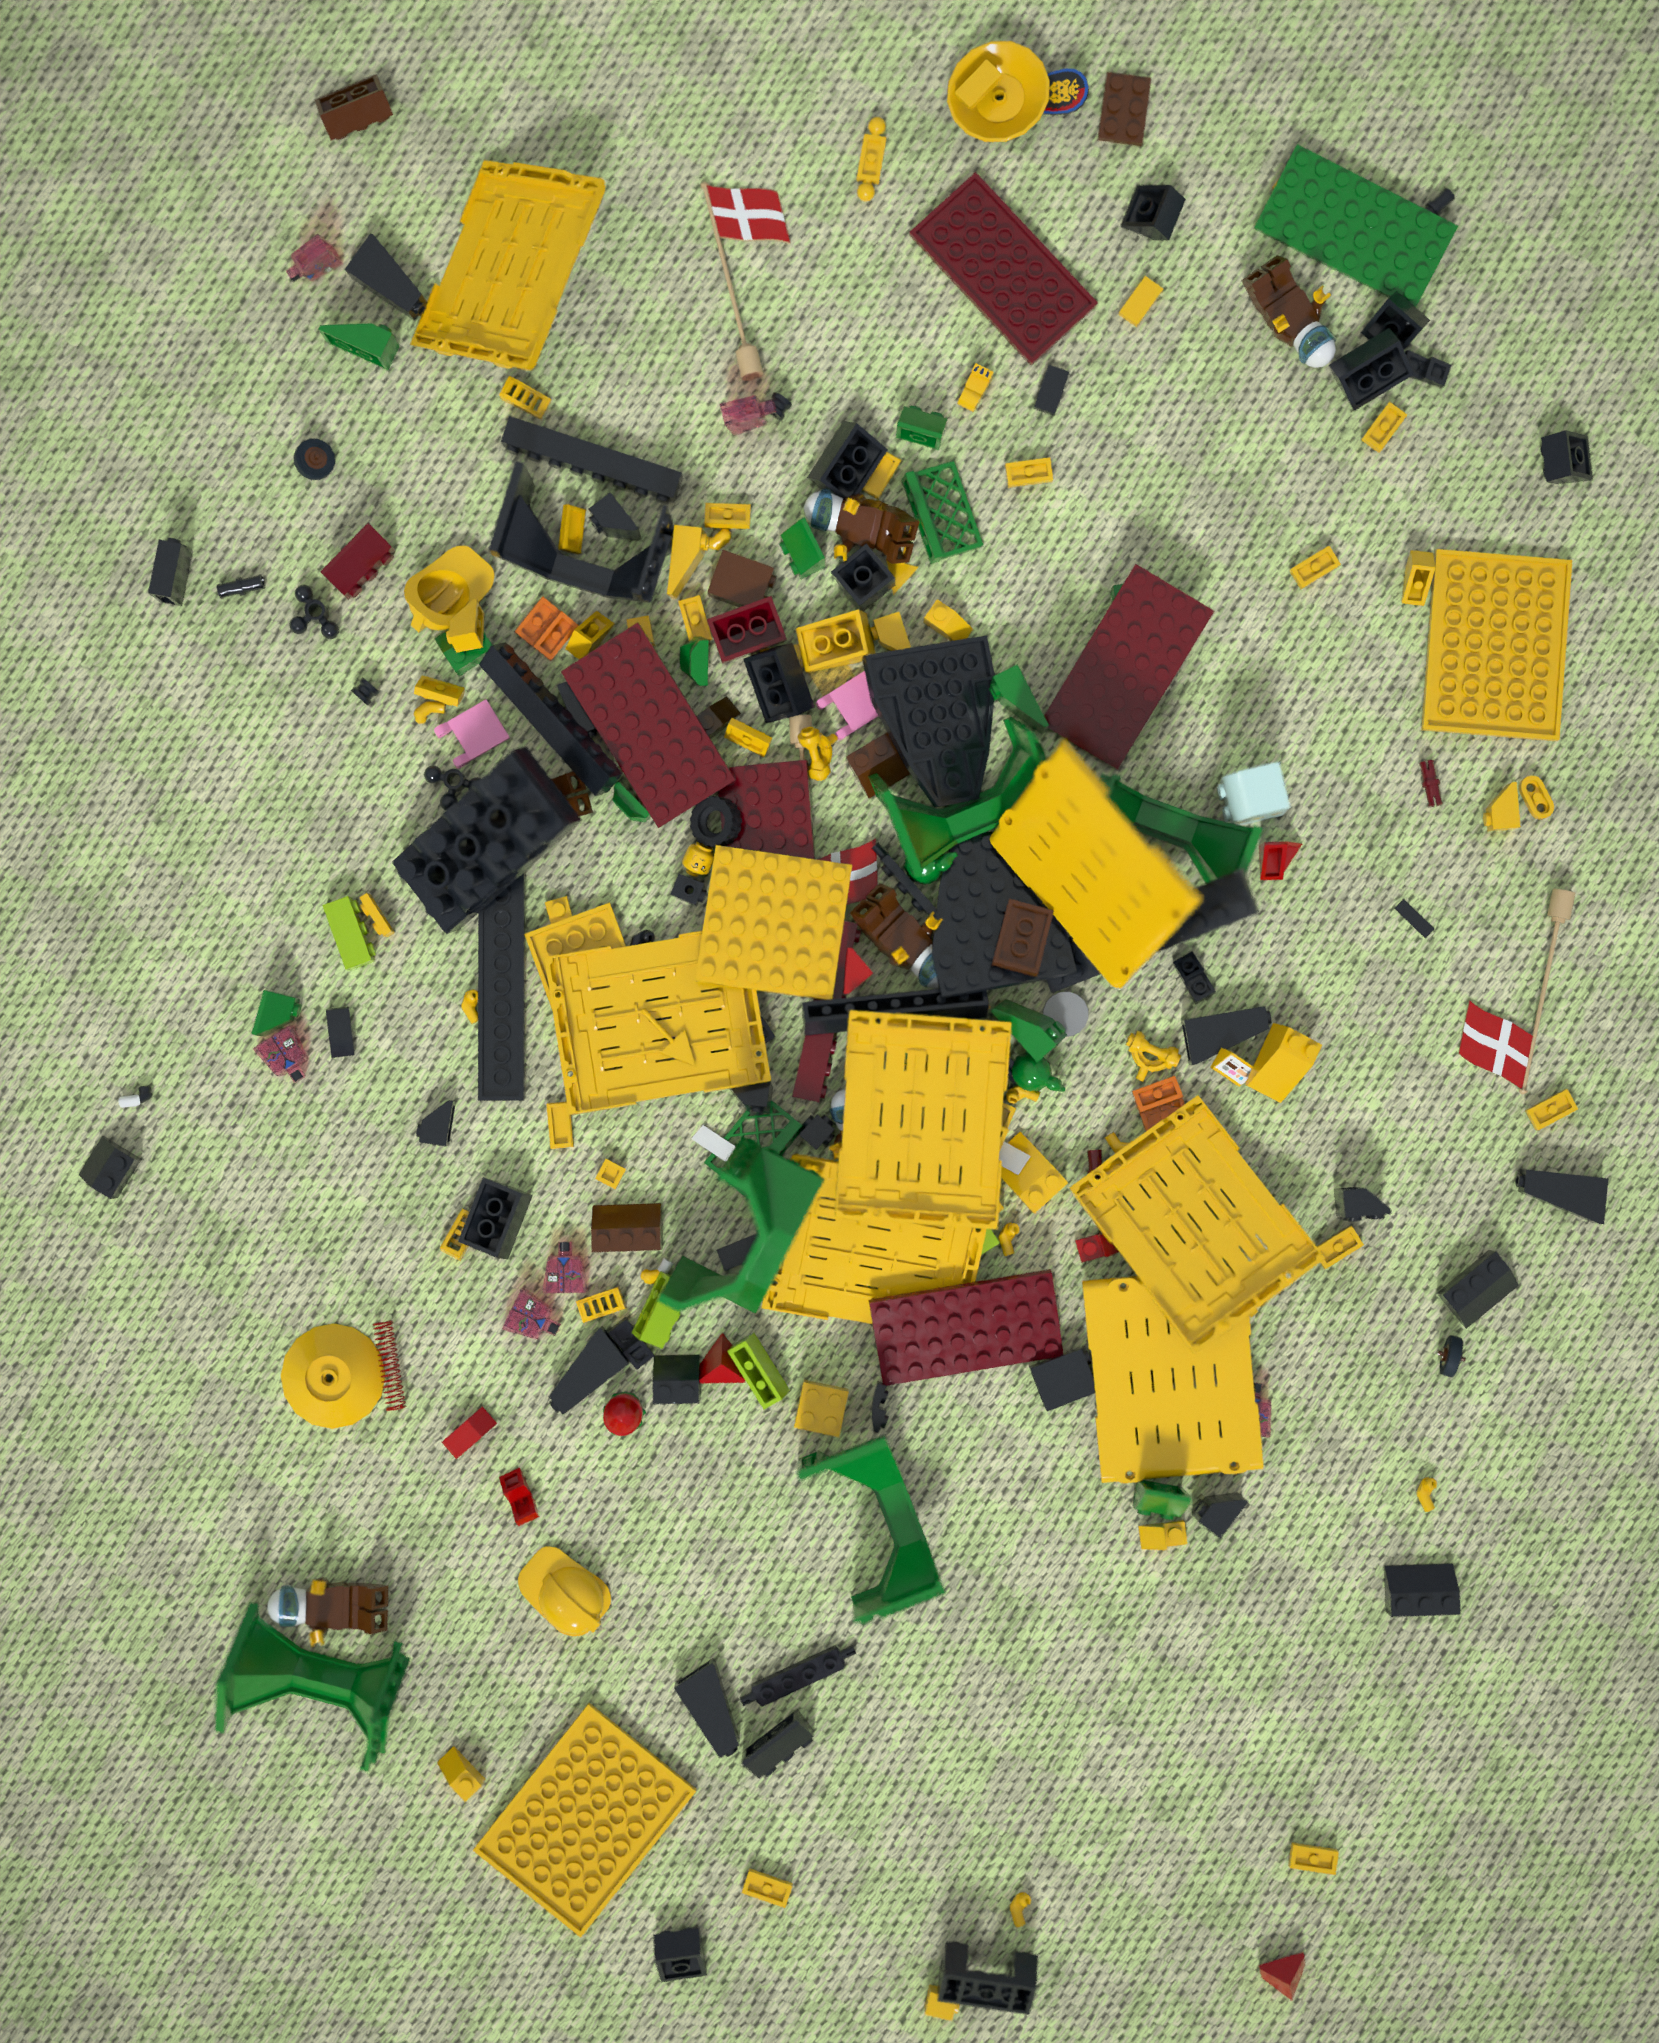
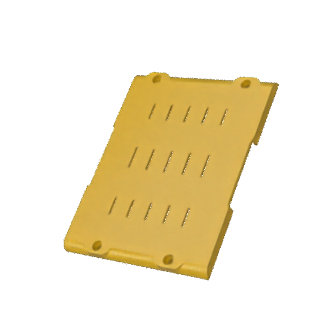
M484 160L460 218V222L464 224L440 286L436 283L433 285L427 300L426 309L421 315L410 345L431 349L441 355H459L492 362L494 365L509 369L515 367L532 370L536 366L556 316V309L580 248L584 246L605 193L606 186L603 178L572 174L566 170L516 162L507 164Z
M1063 739L1049 759L1042 762L1035 771L1034 779L1015 804L1002 815L999 825L990 836V842L1026 886L1034 891L1048 909L1054 911L1053 915L1074 938L1073 941L1113 987L1122 988L1177 930L1182 921L1199 904L1202 898L1157 846L1150 848L1105 796V794L1109 793V790L1066 740Z
M702 931L679 934V938L615 949L607 946L544 957L569 1115L636 1105L640 1101L700 1091L707 1093L771 1081L757 991L695 981ZM665 976V978L643 982V980ZM610 986L609 988L592 990V988ZM719 988V990H714V991H708V992H702V993H701V991H703V990H709V989ZM557 993H561L559 998L556 997ZM668 996L667 999L646 1002V1000ZM613 1006V1008L595 1010L596 1008ZM722 1008V1010L707 1013L704 1012L707 1010ZM643 1009H646L654 1019L672 1017L671 1019L657 1021L671 1037L676 1038L684 1030L686 1031L695 1066L677 1059L656 1063L657 1060L672 1058L660 1053L670 1042L669 1040L652 1042V1040L664 1039L666 1037L652 1022H649V1019L642 1012ZM616 1026V1028L598 1031L600 1028ZM725 1028L723 1031L708 1033V1031ZM617 1046H619V1048H616V1049H610V1050H604V1051L601 1050V1049H605V1048H611V1047H617ZM729 1049L728 1051L711 1053V1051ZM758 1051L761 1052V1056H756V1053ZM623 1067L621 1069L605 1071V1069ZM569 1072H573L571 1077L568 1076Z
M849 1011L844 1072L846 1090L842 1147L839 1149L835 1218L997 1229L1002 1161L999 1160L1003 1092L1007 1091L1011 1022ZM876 1018L880 1019L879 1024L876 1023ZM980 1026L984 1027V1031H980ZM887 1051V1052H886V1067H885V1069H883V1066H884V1052ZM905 1053H907L906 1071H904ZM926 1054H928L927 1072H925ZM947 1056H949V1060H948V1074H946V1060H947ZM969 1057V1071L968 1075H966L967 1058ZM881 1103H883L882 1124L879 1126ZM904 1105L902 1128H900L901 1108ZM922 1106H924L923 1129H921ZM943 1107L945 1108L944 1131H942ZM964 1109H966V1114H965V1129H964V1132H962V1130H963ZM877 1160H879L878 1179H876ZM898 1162H900V1165H899V1179L896 1180V1179H897V1165H898ZM918 1163H920V1177H919V1182L917 1181V1177H918ZM939 1164H941L940 1183H938ZM960 1166H962L961 1184H959ZM875 1210L879 1212L877 1216L874 1215ZM956 1216L960 1217L959 1221H955Z
M1199 1095L1167 1118L1158 1122L1070 1187L1074 1197L1109 1243H1113L1152 1294L1154 1297L1153 1301L1195 1354L1326 1259L1285 1205L1281 1204L1280 1206L1239 1154L1240 1148ZM1189 1148L1192 1150V1152L1195 1154V1156L1199 1159L1200 1163L1196 1160V1158L1193 1156V1154L1189 1151ZM1173 1160H1174V1162L1178 1165V1167L1181 1169V1171L1184 1173L1183 1175H1182V1173L1179 1171V1169L1175 1166V1164L1172 1162ZM1156 1172L1160 1175V1177L1163 1179V1181L1167 1184V1187L1164 1185V1183L1161 1181V1179L1157 1176ZM1096 1175L1100 1176L1099 1180L1095 1179ZM1139 1184H1141L1145 1191L1149 1194V1196L1151 1197L1150 1199L1143 1191V1189L1139 1186ZM1220 1189H1222L1223 1192L1227 1195L1230 1201L1234 1204L1235 1208L1231 1205V1203L1224 1196ZM1123 1196L1127 1199V1201L1130 1203V1205L1134 1208V1211L1131 1209V1207H1130V1206L1127 1204V1202L1124 1200ZM1204 1201L1208 1204V1206L1212 1209V1211L1215 1213V1215L1219 1218L1218 1220H1217L1216 1217L1213 1215V1213L1209 1210V1208L1206 1206V1204L1204 1203ZM1187 1213L1190 1214V1216H1191V1217L1193 1218V1220L1197 1223V1225L1200 1227V1229L1202 1230V1232L1197 1228V1226L1194 1224V1222L1191 1220V1218L1187 1215ZM1171 1225L1175 1228V1230L1178 1232V1234H1179V1235L1182 1237V1239L1185 1241V1244L1182 1242V1240L1179 1238V1236H1178V1235L1175 1233V1231L1172 1229ZM1255 1234H1257L1261 1241L1265 1244V1246L1268 1248L1267 1250L1259 1241V1239L1255 1236ZM1154 1237H1156V1239L1160 1242V1244L1163 1246V1248L1166 1250L1169 1256L1166 1255V1253L1163 1251V1249L1160 1247V1245L1157 1243ZM1239 1246L1242 1248V1250L1246 1253V1255L1249 1257L1251 1261L1247 1259V1257L1240 1250ZM1223 1258H1224V1260L1227 1262V1264L1230 1266V1268L1234 1271V1274L1231 1272V1270H1230V1269L1227 1267V1265L1224 1263V1261L1222 1260ZM1206 1270H1207L1208 1273L1211 1275V1277L1214 1279V1281L1218 1284L1217 1286H1216L1215 1283L1211 1280V1278L1208 1276V1274L1205 1272ZM1287 1273L1290 1274V1278L1286 1277ZM1189 1283L1192 1284V1286L1195 1288V1290L1198 1292L1201 1298L1198 1297V1295L1195 1293V1291L1192 1289ZM1221 1321H1224L1226 1325L1222 1326Z
M792 1154L791 1159L798 1162L800 1166L807 1170L811 1169L818 1172L825 1179L773 1280L777 1281V1283L771 1284L763 1299V1309L828 1320V1316L873 1324L869 1299L976 1281L987 1229L981 1228L977 1231L976 1228L837 1219L835 1218V1200L821 1198V1196L836 1198L838 1161L802 1154ZM876 1170V1179H878V1171H877V1170ZM875 1210L874 1215L877 1216L879 1212ZM817 1216H819V1217H825V1218H830V1219H835V1221H834V1220L823 1219V1218H817ZM956 1216L955 1221H959L960 1217ZM868 1225H869V1226H875V1227L890 1229V1231H889V1230H883V1229L868 1227ZM923 1235H924V1236L935 1237V1238H941V1240L923 1237ZM813 1236H818V1237H823V1238H829V1239H831V1240L821 1239V1238H815V1237H813ZM864 1245L873 1246V1247H878V1248H884V1249H886V1250L876 1249V1248H871V1247H865ZM809 1255H811V1256H816V1257L827 1258V1260H825V1259H820V1258L809 1257ZM919 1255L928 1256V1257H934V1258H937V1259L921 1257V1256H919ZM860 1264H861V1265H866V1266H872V1267L882 1268V1270H881V1269H875V1268L860 1266ZM915 1274H916V1275L927 1276V1277H933V1279H931V1278H925V1277H920V1276H915ZM805 1275H810V1276H815V1277H821V1278H823V1279L808 1277V1276H805ZM856 1284L865 1285V1286H871V1287H876V1288H878V1289L869 1288V1287H863V1286H858V1285H856Z
M1206 1270L1205 1272L1208 1274V1276L1211 1278V1280H1212V1281L1215 1283V1285L1217 1286L1218 1284L1214 1281V1279L1211 1277V1275H1210V1274L1208 1273V1271ZM1138 1276L1082 1281L1088 1348L1092 1354L1097 1416H1095L1101 1483H1135L1144 1479L1213 1473L1238 1474L1244 1473L1247 1470L1263 1469L1258 1403L1255 1402L1249 1335H1251L1250 1316L1245 1317L1226 1333L1195 1354L1170 1322V1334H1168L1165 1315L1153 1301L1154 1297ZM1122 1283L1126 1284L1124 1288L1120 1286ZM1189 1283V1285L1192 1287V1289L1195 1291L1198 1297L1201 1298V1296L1198 1294V1292L1195 1290L1192 1284ZM1145 1318H1148L1149 1336H1147ZM1125 1320H1127L1128 1338H1126ZM1221 1321V1325L1225 1326L1226 1323ZM1213 1364H1215L1217 1386H1215ZM1192 1366L1195 1369L1196 1388H1194ZM1171 1368L1174 1370L1175 1390H1173ZM1150 1370H1153V1380H1154V1391H1155V1392H1152V1382H1151V1372H1150ZM1130 1371H1132L1134 1394L1131 1392ZM1218 1420L1221 1421L1222 1437H1220ZM1197 1422H1200L1201 1439H1199ZM1177 1424H1179L1180 1441H1178ZM1157 1425H1158V1432H1159V1443H1157V1434H1156V1426H1157ZM1135 1427H1137L1139 1444H1136ZM1132 1471V1474L1128 1475L1127 1472Z

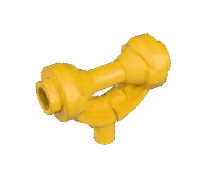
M805 727L798 734L797 738L799 743L807 748L810 753L809 777L816 781L825 780L831 773V745L838 738L833 733L827 737L816 728Z
M1136 1031L1135 1034L1130 1033L1125 1044L1129 1046L1128 1051L1131 1052L1135 1063L1140 1066L1135 1077L1136 1079L1144 1082L1148 1071L1155 1072L1165 1068L1171 1069L1172 1066L1176 1067L1181 1058V1055L1178 1054V1048H1159L1146 1040V1036L1142 1032ZM1146 1051L1157 1056L1159 1059L1149 1060L1144 1056L1143 1052Z

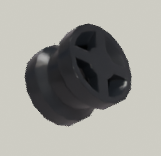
M774 392L771 396L774 402L766 404L764 409L768 414L782 421L785 417L784 413L792 407V403L781 394Z
M363 677L360 680V684L351 689L367 706L371 703L373 696H377L380 693Z

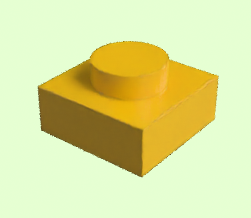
M567 896L545 902L551 924L573 916Z
M606 1158L595 1179L616 1189L626 1168Z

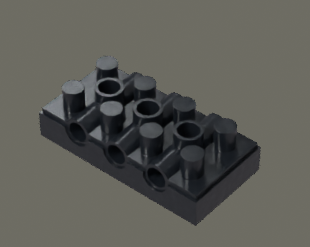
M527 747L513 749L490 773L478 780L461 797L460 801L449 807L428 830L420 834L411 845L392 861V864L397 869L400 878L408 883L423 903L427 914L435 919L446 934L460 930L577 826L582 819Z

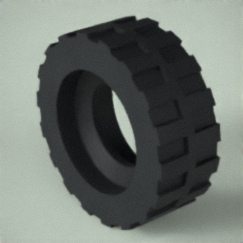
M709 796V798L704 799L691 812L690 829L693 832V836L696 837L699 843H703L705 846L716 847V845L727 846L732 844L739 836V831L742 828L741 812L738 810V806L732 803V800L723 797ZM713 811H720L725 817L724 828L719 833H712L707 827L708 816Z

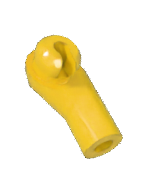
M1017 1085L1007 1091L1006 1098L1011 1104H1015L1025 1097L1036 1102L1041 1092L1027 1091Z

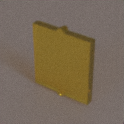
M848 665L808 672L822 696L829 694L855 677Z

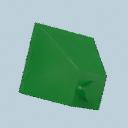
M263 990L251 1034L266 1037L293 1022L295 1017H298L301 1012L302 1005L299 1004L300 999Z

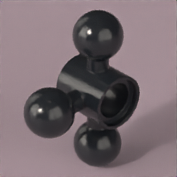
M299 585L295 589V597L299 602L306 603L304 608L306 615L304 617L295 616L290 620L289 627L291 631L295 634H303L308 628V623L312 621L322 625L321 633L325 638H336L339 634V627L335 622L327 620L329 617L328 608L321 601L312 599L313 591L308 585ZM316 607H321V614L317 617H313V610Z
M434 765L427 767L424 771V778L427 782L435 784L443 781L445 786L449 788L448 792L440 799V806L445 811L458 802L455 796L456 792L462 791L465 787L470 790L481 779L475 777L467 780L465 775L457 769H449L444 774L439 767ZM454 775H459L460 783L456 786H451L450 778Z

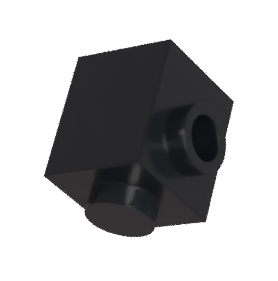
M678 874L670 895L697 907L699 902H704L707 890L704 889V883ZM688 888L694 889L692 894L686 893Z
M818 1114L815 1117L810 1115L802 1124L805 1129L799 1135L817 1150L822 1143L826 1146L835 1136L832 1134L835 1129L831 1127L834 1122L825 1114L821 1117Z

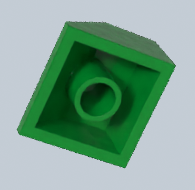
M904 406L897 424L896 438L939 450L947 425V418H944V415L938 412H931V414L923 412L917 406Z
M805 517L780 535L782 542L779 543V546L784 556L789 555L792 561L789 563V566L794 576L798 574L800 579H803L825 568V557Z
M447 630L434 638L459 677L478 665L492 646L485 633H483V648L457 653L453 645L448 643Z

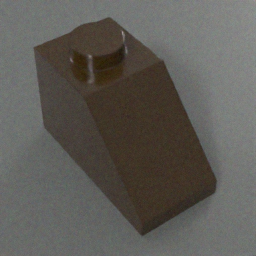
M726 696L707 707L697 717L712 739L728 725L731 718L736 719L741 715V712Z

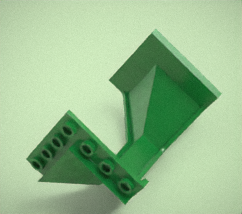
M1013 717L1003 720L1012 743V751L994 786L981 791L977 800L935 808L892 795L890 788L877 773L868 776L876 797L889 814L910 870L915 878L924 875L922 868L956 844L996 828L999 825L1002 815L1015 804L1034 779L1035 771L1042 762L1047 760L1043 747L1038 742L1034 731L1031 732L1029 728H1026L1024 724H1021L1020 721L1015 720Z
M1101 773L1099 780L1109 790V793L1105 794V796L1135 831L1186 850L1205 883L1243 869L1245 875H1247L1263 828L1256 825L1252 827L1242 826L1188 812L1137 792L1121 783V776L1112 774L1107 776Z
M741 1136L722 1168L718 1179L746 1194L758 1228V1238L739 1275L722 1276L682 1256L657 1300L677 1312L723 1297L756 1314L825 1179L818 1172L803 1168L795 1160L786 1159L775 1150L766 1149L758 1145L754 1139Z
M885 1435L831 1456L817 1451L798 1459L797 1475L800 1481L831 1470L870 1487L876 1495L892 1536L894 1547L880 1583L876 1587L851 1596L855 1624L858 1622L861 1624L869 1623L874 1620L876 1615H879L880 1619L946 1594L927 1539Z
M250 1602L216 1681L215 1731L225 1733L230 1718L235 1713L288 1694L306 1697L346 1708L351 1713L367 1738L366 1752L360 1765V1770L369 1772L371 1764H376L379 1753L385 1754L389 1717L411 1658L405 1657L406 1653H402L403 1643L397 1641L393 1643L392 1656L390 1658L363 1664H356L304 1650L265 1622L259 1616V1604Z

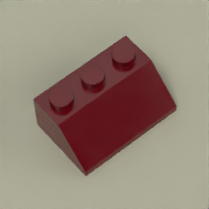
M367 523L320 572L349 600L351 597L355 598L361 593L363 584L367 580L371 582L378 575L377 570L383 564L386 566L393 560V554L396 551Z
M772 596L707 619L722 664L787 641Z

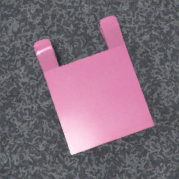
M865 671L816 702L819 710L834 702L848 724L835 733L838 740H842L878 717L870 700Z
M487 699L434 728L438 738L453 731L466 752L453 759L457 769H460L470 761L510 738Z

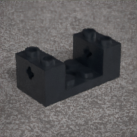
M956 1941L945 1942L939 1967L937 2001L1030 2015L1037 1991L1038 1955L1028 1952H1015L1009 1975L1007 1976L1003 1973L994 1974L981 1970H968L969 1945Z

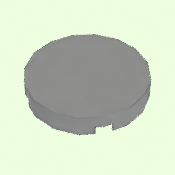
M1060 992L1051 996L1043 1009L1044 1015L1059 1021L1064 1026L1065 1033L1067 1034L1066 1037L1079 1033L1086 1026L1088 1020V1008L1085 1001L1079 995L1072 992Z

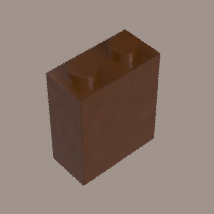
M722 550L707 591L708 597L737 607L767 598L768 589H773L777 576L774 575V567Z

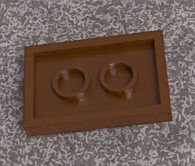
M1107 72L1097 141L1142 147L1151 86L1150 77Z
M1009 899L992 965L1037 977L1054 911Z

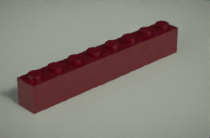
M844 921L833 999L847 998V996H842L846 948H853L854 942L859 943L861 930L857 929V923ZM834 1033L805 1036L792 1097L819 1102L820 1098L825 1099L827 1085H823L825 1076H830L832 1063H828L830 1054L835 1053L837 1041L833 1040Z

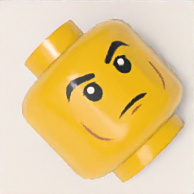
M699 842L690 844L682 859L686 873L694 877L708 874L714 860L713 848Z

